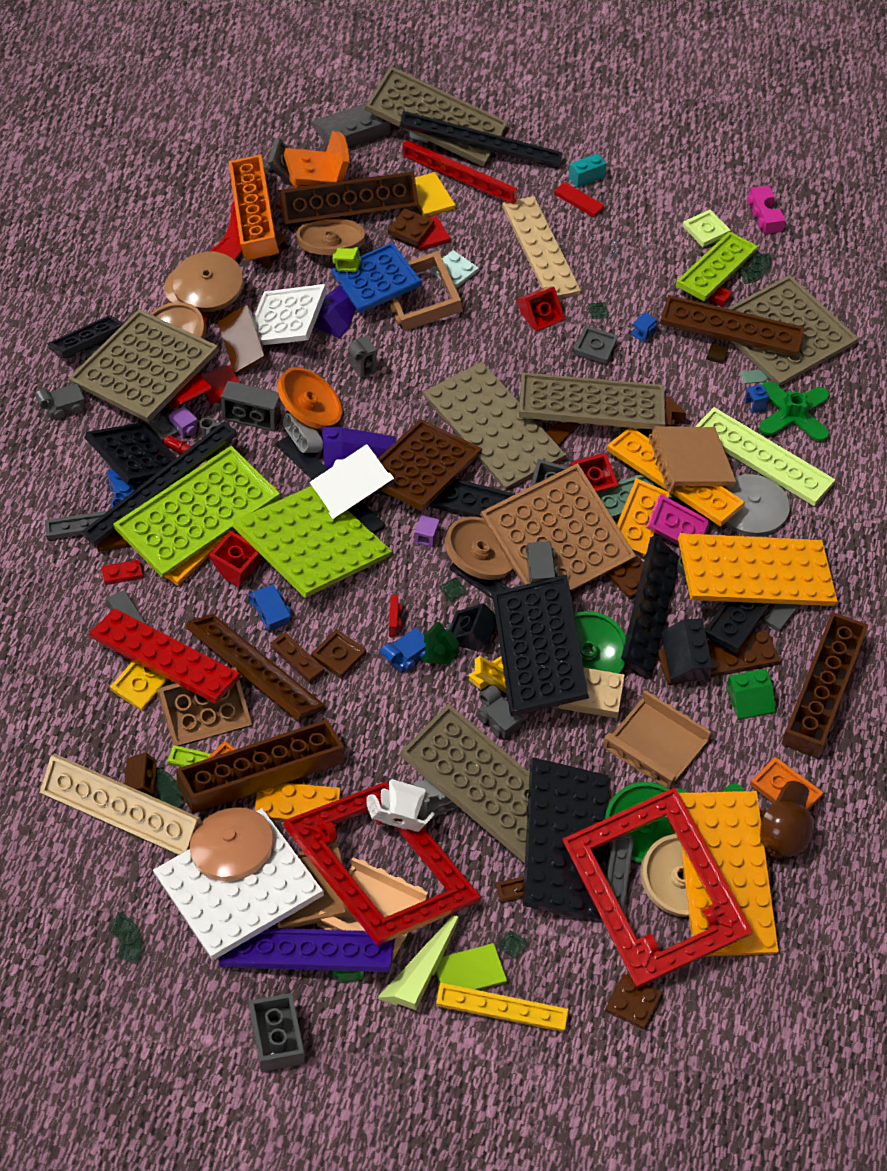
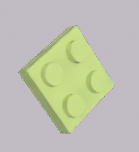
M711 210L683 222V228L702 247L722 239L730 231Z

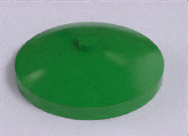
M593 611L575 613L584 668L620 674L625 666L621 655L626 639L621 627L613 619L602 613Z
M638 782L628 785L612 798L608 805L605 819L670 789L652 782ZM666 816L626 834L634 836L631 862L642 864L646 852L656 841L665 836L675 834Z

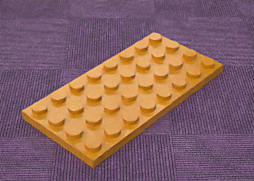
M680 533L678 536L690 600L835 606L838 602L822 540Z
M757 791L679 793L753 931L752 935L705 957L777 954L778 945L765 848L760 840L761 819ZM681 846L691 937L709 929L705 917H702L700 910L712 905V902Z

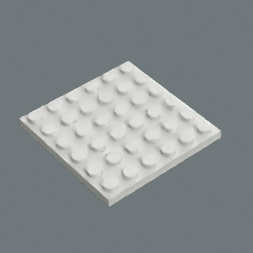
M262 808L256 812L264 816L269 822L274 835V847L268 861L254 874L235 881H219L208 878L194 865L190 849L153 870L155 876L212 961L324 896L321 887Z

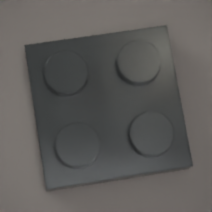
M585 325L573 354L607 364L618 341V335Z

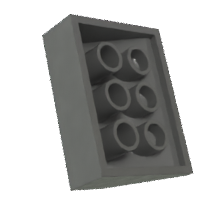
M367 103L310 121L327 147L332 131H339L344 135L348 149L391 134V123L365 111Z

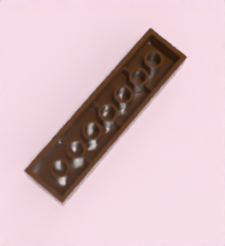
M414 171L278 190L283 224L419 205Z
M831 612L786 728L782 745L820 758L867 632L868 624Z
M328 719L177 768V786L191 813L195 814L343 764L344 746Z

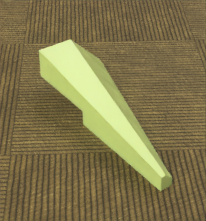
M452 916L385 988L378 999L395 1006L400 1004L417 1010L431 976L435 975L457 926L458 916Z

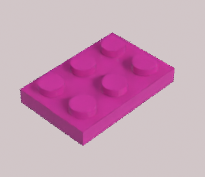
M660 495L657 498L646 528L679 545L678 536L680 533L704 534L709 520Z

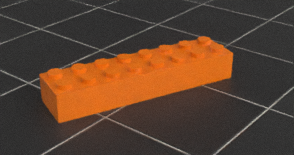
M262 155L229 161L240 244L245 261L278 254L279 249Z

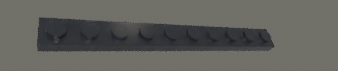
M406 111L402 112L399 128L560 168L563 152Z
M225 421L81 531L83 537L92 545H98L116 531L113 525L115 522L197 468L237 436L236 430Z

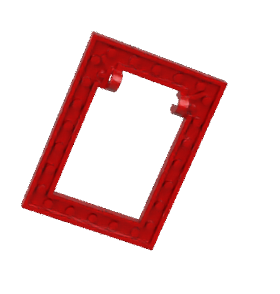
M386 782L286 819L283 824L284 828L377 946L474 905L481 898L424 827L419 832L396 827L447 891L385 918L327 845L335 843L337 839L335 824L366 812L369 813L367 807V797L374 794L381 806V790H389V785ZM393 819L398 822H403L402 819ZM376 820L378 825L383 824L382 821Z
M675 787L562 839L636 988L753 934L751 927ZM666 816L712 905L700 910L702 917H705L707 920L708 930L660 952L656 940L651 933L636 939L591 850Z

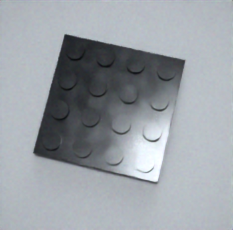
M144 422L88 431L84 437L126 484L149 480L177 458Z

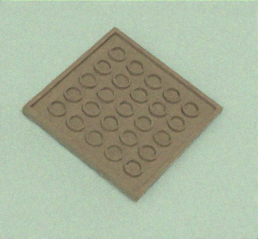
M791 275L727 308L805 327L797 357L731 341L779 387L858 343L859 338Z
M138 309L68 380L70 384H78L80 389L150 422L220 350L217 345Z

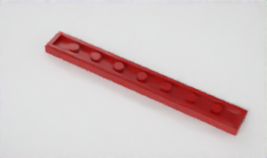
M405 140L403 142L404 157L514 204L517 201L516 187Z

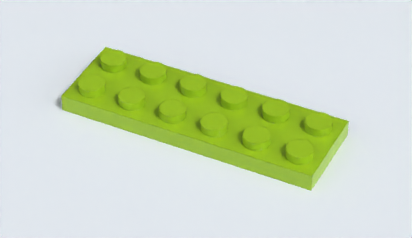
M729 231L676 281L675 286L705 302L757 252L758 246Z

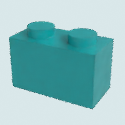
M598 153L570 163L568 178L578 188L604 178L607 163Z

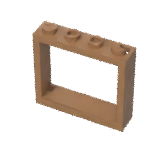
M439 251L410 260L408 263L415 273L436 267L450 299L404 315L397 297L391 299V303H389L392 313H396V323L398 325L401 324L403 331L463 311L461 299Z

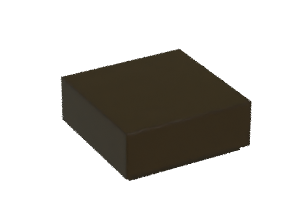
M711 344L706 360L723 364L729 348Z

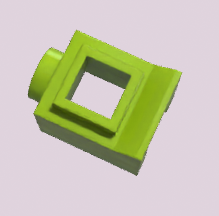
M358 247L353 249L337 248L336 253L333 254V263L336 265L337 271L357 272L361 262Z

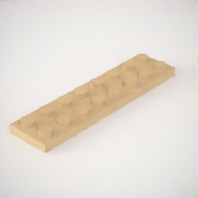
M535 197L517 199L514 204L503 202L502 207L541 288L554 286L558 299L580 295L581 290Z
M53 754L50 757L40 789V793L179 855L190 849L191 837L200 817L57 754Z

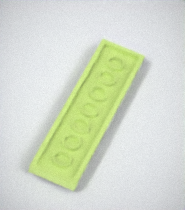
M715 407L695 426L715 427L725 453L813 506L834 485V478Z

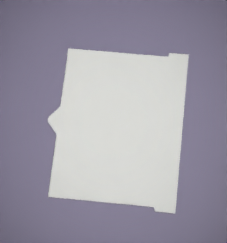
M366 444L344 460H336L332 468L312 480L310 484L329 509L332 519H334L394 479V477L385 470Z

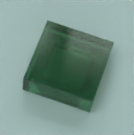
M605 302L588 304L591 320L609 318Z
M456 577L440 585L441 592L450 602L465 595L467 591Z
M509 930L497 948L515 959L526 946L527 941Z

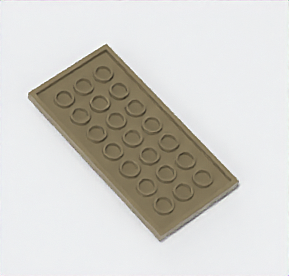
M391 66L364 109L397 126L400 125L402 112L406 111L499 136L502 135L508 123ZM407 130L483 167L492 151Z
M482 361L423 392L426 400L458 437L482 448V453L477 457L478 460L505 491L532 478L538 459L557 464L566 458V454L534 419L519 418V402Z
M522 372L519 418L653 430L655 426H665L664 385Z
M448 703L400 752L399 756L525 863L529 771Z

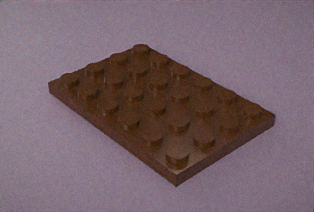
M420 419L378 458L385 470L394 477V479L378 490L423 511L482 453V448Z

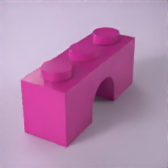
M769 185L750 188L749 195L747 196V203L752 207V214L758 220V228L762 229L764 234L783 232L785 218L781 209H769L772 208L774 202V194Z

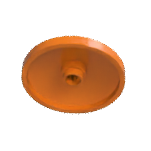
M301 367L289 368L279 377L277 382L279 397L286 409L297 420L319 430L333 427L340 420L342 415L340 400L333 388L322 377Z

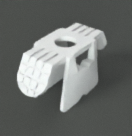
M393 779L389 781V790H381V806L374 794L367 797V807L372 819L405 830L410 829L419 832L435 813L432 812L424 821L417 819L426 792L425 789ZM393 819H402L403 822H398Z

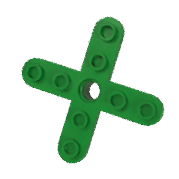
M767 381L762 384L769 394L768 400L779 411L760 423L759 431L761 434L773 436L794 422L813 440L822 442L827 439L829 433L827 428L809 413L827 401L829 393L825 388L815 387L803 393L788 390L786 393L774 382Z

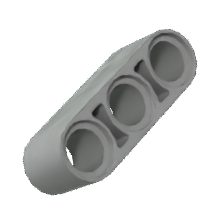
M291 413L285 414L283 426L299 450L303 453L321 452L323 440L315 428L303 424Z

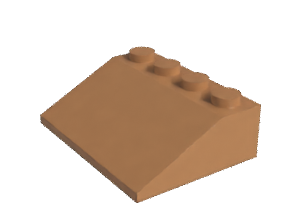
M240 680L216 704L177 683L157 689L161 709L173 744L176 746L252 725Z

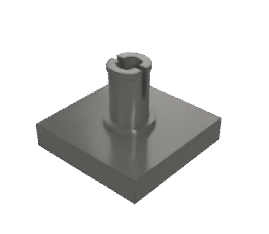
M277 138L274 140L269 160L265 162L264 166L269 173L275 171L286 185H290L292 183L289 180L290 174L284 158L285 149L289 147L281 138Z

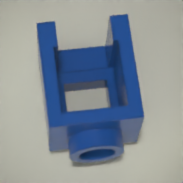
M644 312L632 323V326L636 329L631 332V335L645 343L646 338L649 339L656 332L657 319Z
M761 384L747 387L744 402L749 403L753 401L750 412L756 413L767 410L766 405L769 394Z

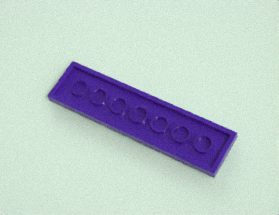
M268 928L220 956L219 965L225 968L391 972L395 939L377 946L366 931Z

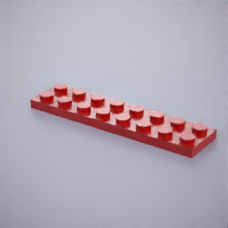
M116 608L89 632L90 638L215 704L240 679L239 672Z

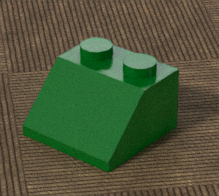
M767 669L729 675L726 690L738 720L776 712L773 684Z

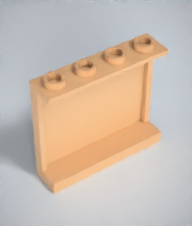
M352 858V866L348 871L384 918L427 900L428 892L422 887L413 886L403 878L394 877L381 868L377 869L370 866L364 860ZM353 915L338 919L335 917L321 919L322 922L317 923L318 927L325 930L365 931ZM409 933L395 939L393 960Z

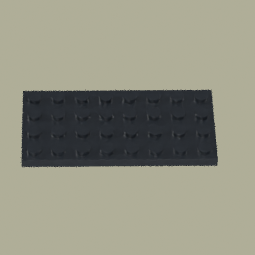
M567 574L493 592L511 717L588 699L589 692Z
M535 757L530 760L523 906L596 923L603 922L562 839L605 819L608 808L609 775ZM604 844L591 851L606 878L607 844Z

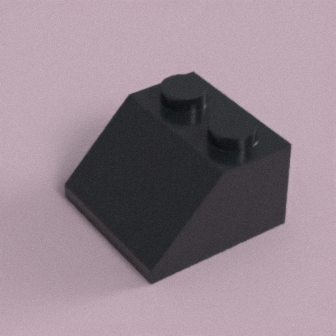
M482 603L456 611L449 629L460 643V647L473 651L484 649L489 645L491 635L496 627V616L489 607Z

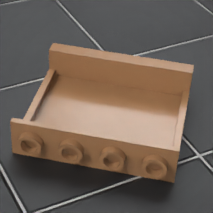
M654 427L652 434L649 435V444L652 445L654 457L657 459L659 471L662 473L664 485L667 487L669 494H672L675 486H722L728 491H732L736 480L715 427Z
M644 690L642 699L612 734L608 733L606 735L603 748L655 782L671 789L709 742L711 731L693 721L688 715L680 713L672 705L661 701L656 695Z
M335 841V843L328 845V847L342 864L337 841ZM304 852L295 853L321 887L324 896L277 923V927L279 929H291L322 922L321 919L335 917L338 919L352 916L353 914Z

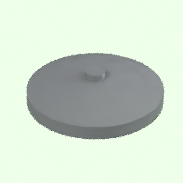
M752 474L735 476L736 483L731 493L745 501V504L740 511L724 524L731 530L747 536H765L780 529L787 520L790 508L789 500L784 490L778 484L763 476Z

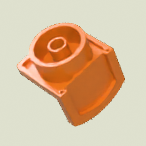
M332 131L326 152L286 148L284 152V158L290 174L289 180L294 187L344 180L349 164V152L346 139L339 131Z

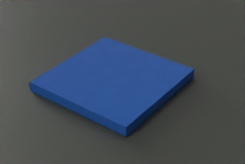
M393 242L360 256L361 262L357 272L337 271L336 268L331 269L332 275L359 314L422 286L420 278Z

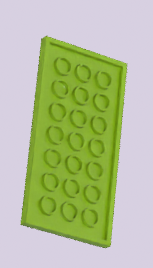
M229 446L113 525L115 530L163 578L234 529L232 527L234 520L270 505L280 497V493L232 446Z

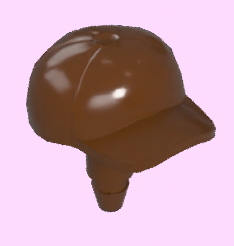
M798 781L786 783L776 802L767 811L759 809L761 819L760 840L766 851L774 859L791 858L803 854L809 848L813 839L814 818L806 808L809 789Z

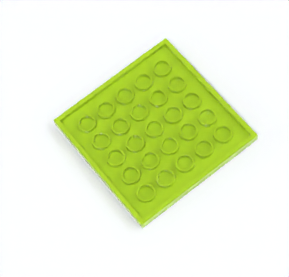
M313 486L236 519L232 524V527L304 598L388 558L392 553L348 509L332 519L329 509Z

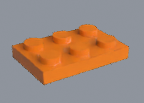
M774 757L750 782L751 787L772 803H775L786 783L798 781L809 789L806 804L808 811L824 793L777 757Z

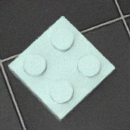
M454 250L442 258L455 288H458L478 272L479 268ZM436 267L430 268V272L440 278Z

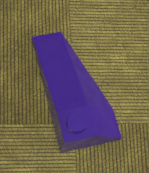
M340 286L325 296L314 327L337 338H340L349 328L355 310L354 305Z
M343 427L322 428L324 466L327 469L332 468L336 460H344L366 444L375 456L379 458L396 442L395 436Z

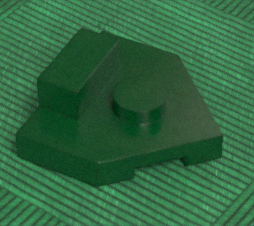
M435 622L424 635L426 648L425 655H423V663L450 664L460 651L457 647L460 643L452 631L445 629L441 622Z

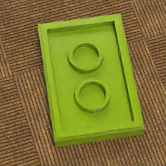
M494 943L443 956L436 970L439 984L444 983L478 991L507 984V979Z

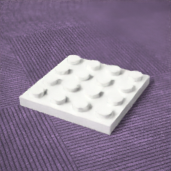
M326 285L265 291L254 315V321L262 345L309 340L328 290Z

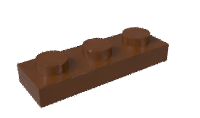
M286 632L270 643V647L308 683H311L324 673V667Z

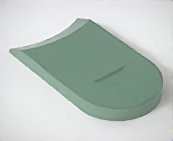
M761 370L739 372L743 378V384L765 382L768 378Z

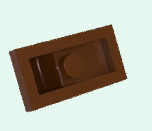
M666 397L665 426L674 427V423L685 424L686 412L670 397Z

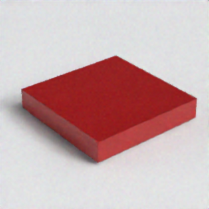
M437 216L430 217V219L434 220V226L419 246H416L419 251L450 242V237Z
M230 365L200 375L212 388L204 393L210 405L221 402V395L228 381L240 383Z

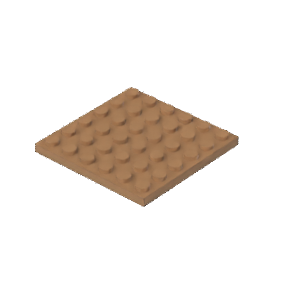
M578 463L480 513L523 585L530 584L525 551L527 543L551 542V548L555 549L553 564L557 566V577L567 574L571 592L630 562L636 557Z

